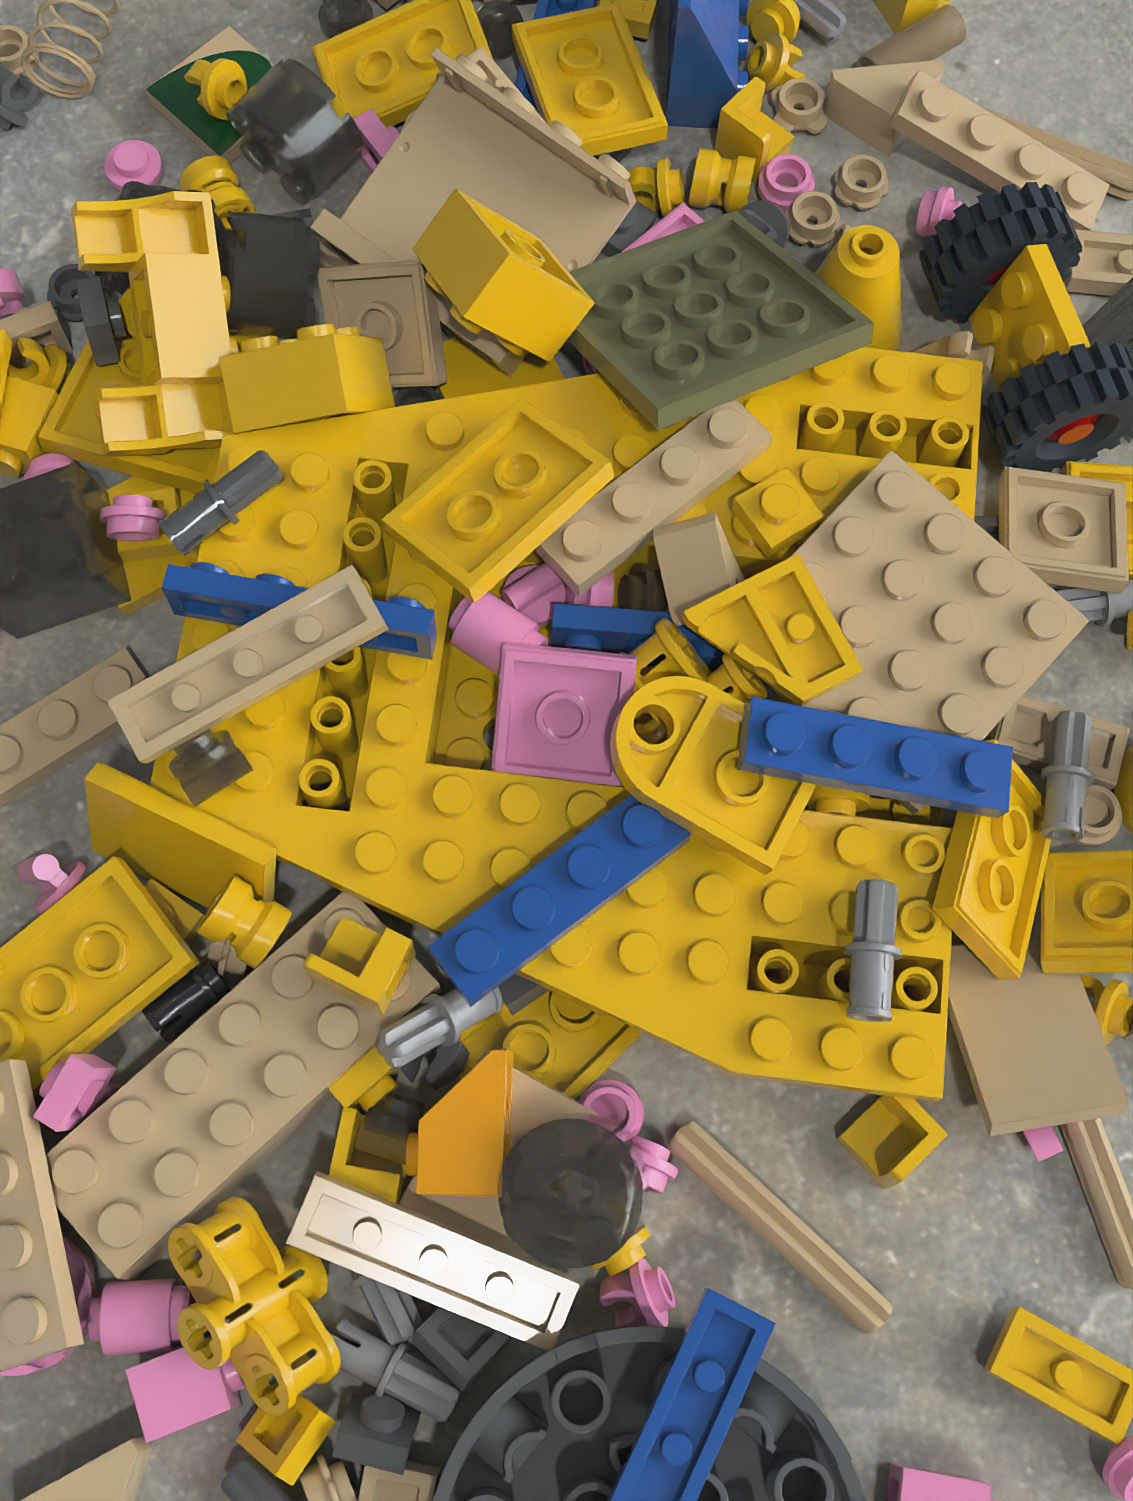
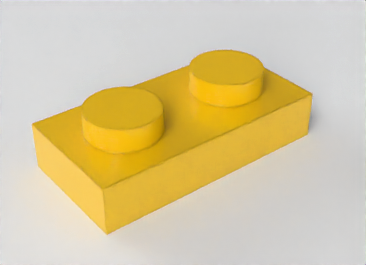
M1020 1306L1011 1307L983 1371L1108 1443L1120 1446L1133 1417V1370Z

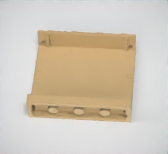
M436 48L431 56L442 75L340 219L324 208L310 227L329 248L352 264L416 260L418 257L412 251V248L456 188L539 237L567 271L570 272L594 262L632 209L636 199L631 184L628 181L631 175L619 162L606 154H601L596 159L580 148L583 143L582 140L569 127L557 120H554L549 126L534 116L535 108L520 93L510 87H506L501 93L485 82L488 76L472 60L462 54H459L454 60ZM436 291L441 328L511 377L529 351H526L523 356L516 355L503 346L495 338L493 332L485 328L480 334L468 330L451 315L449 310L453 303L450 299Z

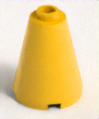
M872 225L856 226L848 230L840 238L814 275L873 322L872 344L864 347L898 351L903 333L898 244L890 233L880 227Z

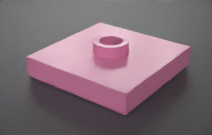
M504 642L502 645L491 771L623 787L624 785L618 778L612 763L610 738L618 714L634 692L637 656Z

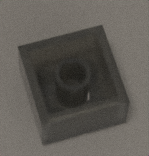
M76 462L0 488V628L16 639L131 601L124 564L117 549V540L106 536V523L100 521V509L111 506L108 492Z

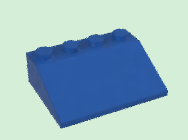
M670 0L666 121L668 126L718 129L721 108L747 85L748 72L738 70V61L746 60L749 28L748 25H739V16L747 15L749 0Z

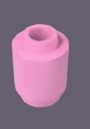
M487 592L475 604L465 597L453 612L448 627L454 631L451 644L499 677L502 645L504 642L548 646L549 639L538 632L539 624L490 592Z
M177 1278L107 1282L104 1286L102 1297H93L90 1302L88 1314L90 1340L92 1342L100 1341L102 1352L105 1356L172 1352L178 1349V1345H182L177 1330L178 1316L183 1309L197 1302L187 1285H179Z

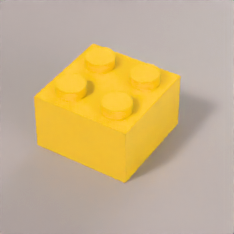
M456 188L412 248V251L428 270L424 276L426 282L453 303L449 310L451 315L461 325L476 334H480L484 328L493 332L495 338L503 346L519 356H523L526 351H529L550 362L595 304L539 237Z
M322 324L296 330L298 337L296 339L278 341L277 336L248 339L240 342L242 353L219 357L233 433H243L395 407L383 338L360 336L359 327L335 329L334 324Z

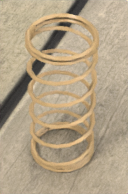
M46 0L38 8L36 16L38 26L30 32L27 42L28 47L24 49L21 57V65L25 74L44 91L58 97L73 99L85 97L91 93L96 75L88 63H95L103 59L104 50L97 39H104L111 35L112 26L105 15H113L119 11V0H114V8L109 11H100L89 3L80 0ZM59 2L74 3L89 13L99 15L105 21L107 26L106 32L101 35H92L80 27L68 24L57 14L52 4ZM49 7L60 23L49 22L42 24L43 12ZM64 27L80 36L89 38L96 44L99 50L98 56L82 58L73 51L54 43L44 29ZM41 32L48 43L33 44L35 35ZM35 52L53 53L68 59L83 71L87 81L74 82L55 74L40 61ZM32 55L38 65L51 77L62 83L84 88L72 90L49 83L37 75L31 68L28 56Z

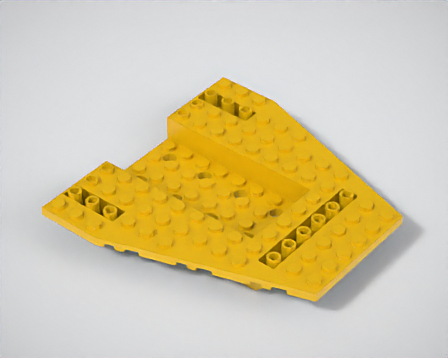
M862 347L837 359L795 374L786 380L778 381L737 398L736 400L772 434L770 448L673 524L716 513L743 577L746 580L790 558L815 531L767 558L732 511L734 497L788 467L823 513V523L891 450L974 521L983 361ZM601 373L223 436L213 484L254 453L261 450L269 454L281 470L283 477L280 482L236 514L240 520L237 524L234 525L230 521L204 539L200 544L197 562L213 564L225 569L230 575L255 579L259 574H273L288 579L295 586L311 588L353 565L373 600L386 602L390 597H405L421 603L425 609L434 610L437 640L432 660L362 647L354 648L156 758L150 786L274 845L277 848L276 860L287 865L290 863L315 875L316 879L412 925L416 923L441 936L629 797L631 794L624 786L616 787L491 771L493 750L485 744L484 736L496 723L500 677L451 644L454 631L448 627L449 620L465 596L388 536L381 521L519 398H523L611 460L614 478L601 490L702 414H697L680 423L657 430ZM652 539L611 571L614 582L612 608L670 612L654 539ZM536 549L533 550L488 592L503 601L501 591L506 580L513 572L525 566H541L545 561L539 556ZM185 617L176 662L241 626ZM552 622L539 626L538 631L549 639L548 646H551ZM776 693L774 701L787 703ZM640 713L634 717L633 724L641 723L645 725L653 717L650 713ZM870 797V807L867 810L856 812L855 817L834 813H821L815 811V808L806 805L774 869L766 875L690 832L691 837L687 844L515 974L605 1017L609 1015L648 1034L649 1038L672 1049L676 1047L705 1061L706 1065L729 1076L938 1102L943 1099L952 929L938 916L932 907L953 828L941 827L942 808L924 805L913 815L899 801L891 798L876 799ZM881 879L894 883L898 889L895 946L902 950V957L899 960H894L891 994L892 1021L865 1022L846 1017L847 1008L849 1007L851 957L847 956L844 952L845 945L852 943L856 886L863 880Z

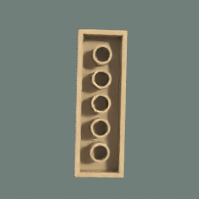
M345 892L339 894L46 1154L56 1207L117 1279L130 1281L139 1279L168 1252V1238L173 1229L185 1223L197 1225L220 1202L226 1199L335 1098L328 1088L376 1046L375 1043L379 1039L381 1029L418 1010L420 1002L426 996L432 994L441 995L439 983L416 958L411 963L383 1016L310 979L303 967V963L309 953L320 956L342 918H349L383 935L386 926L362 900Z

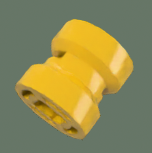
M700 147L691 186L689 206L706 209L711 204L723 206L727 213L735 210L739 212L748 202L756 158L738 155L734 159L721 157L717 150Z
M214 155L198 159L186 167L180 175L178 184L183 192L210 193L216 240H223L234 237L244 231L253 221L255 209L247 192L238 187V177L231 163L225 157Z
M233 875L205 914L196 932L213 943L221 942L225 939L228 940L229 945L235 949L236 958L255 969L281 935L292 912L276 901L266 903L260 899L256 901L253 899L252 886Z

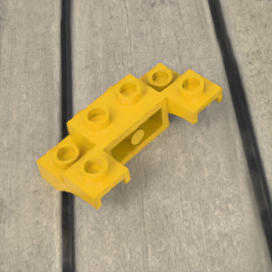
M171 191L130 200L76 201L71 208L79 271L128 272L143 380V386L101 388L95 394L103 456L165 454L170 449L221 447L223 436L237 433H233L219 357L238 354L239 351L236 339L233 336H229L226 313L230 307L231 290L227 277L221 275L210 193Z

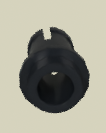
M208 959L191 969L190 973L142 1010L144 1016L156 1032L161 1031L159 1034L166 1042L171 1040L174 1034L231 991L228 983L222 976L218 975L217 969Z

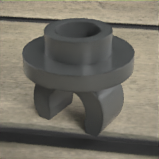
M0 63V126L9 129L11 124L14 123L24 127L29 118L22 109L29 107L34 102L39 88L22 74L18 78L2 63Z
M758 200L745 205L739 210L738 213L777 245L782 249L785 247L790 232L789 221L785 212L777 204L766 200Z

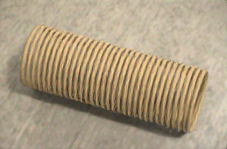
M949 4L943 5L858 58L857 67H861V64L862 67L932 61L965 40L966 24L964 18L955 7Z

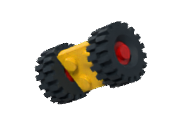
M1026 182L1021 190H1017L1015 183L1002 186L1000 194L992 196L990 191L977 196L978 203L970 207L964 203L954 209L955 217L952 220L942 219L934 226L937 234L927 235L923 241L925 249L920 250L919 259L943 316L948 320L954 317L958 323H966L969 320L974 338L982 347L990 345L995 348L991 374L994 386L998 392H992L986 399L988 405L983 406L982 413L1003 467L1051 473L1054 468L1061 467L1062 469L1066 461L1077 462L1085 458L1086 462L1098 457L1097 452L1104 448L1111 450L1121 444L1119 440L1121 437L1133 435V360L1128 349H1124L1121 343L1114 342L1108 346L1107 341H1096L1091 346L1063 283L1071 275L1069 268L1076 267L1081 259L1078 253L1082 252V244L1058 191L1055 192L1053 187L1048 184L1039 188L1037 182Z

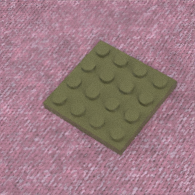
M736 210L569 272L595 304L567 340L657 430L680 423L704 411L734 401L741 396L778 381L786 380L795 374L872 344L873 322Z

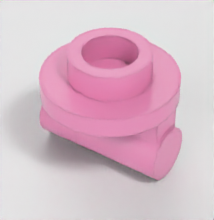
M546 562L541 566L530 565L519 568L508 577L501 591L505 603L539 624V626L552 622L554 603L565 604L566 598L563 580Z
M42 854L21 861L17 868V874L21 881L27 884H34L42 891L32 906L36 913L42 915L82 882L80 878L85 872L86 866L81 861L75 860L62 871L59 868L58 860L53 855Z

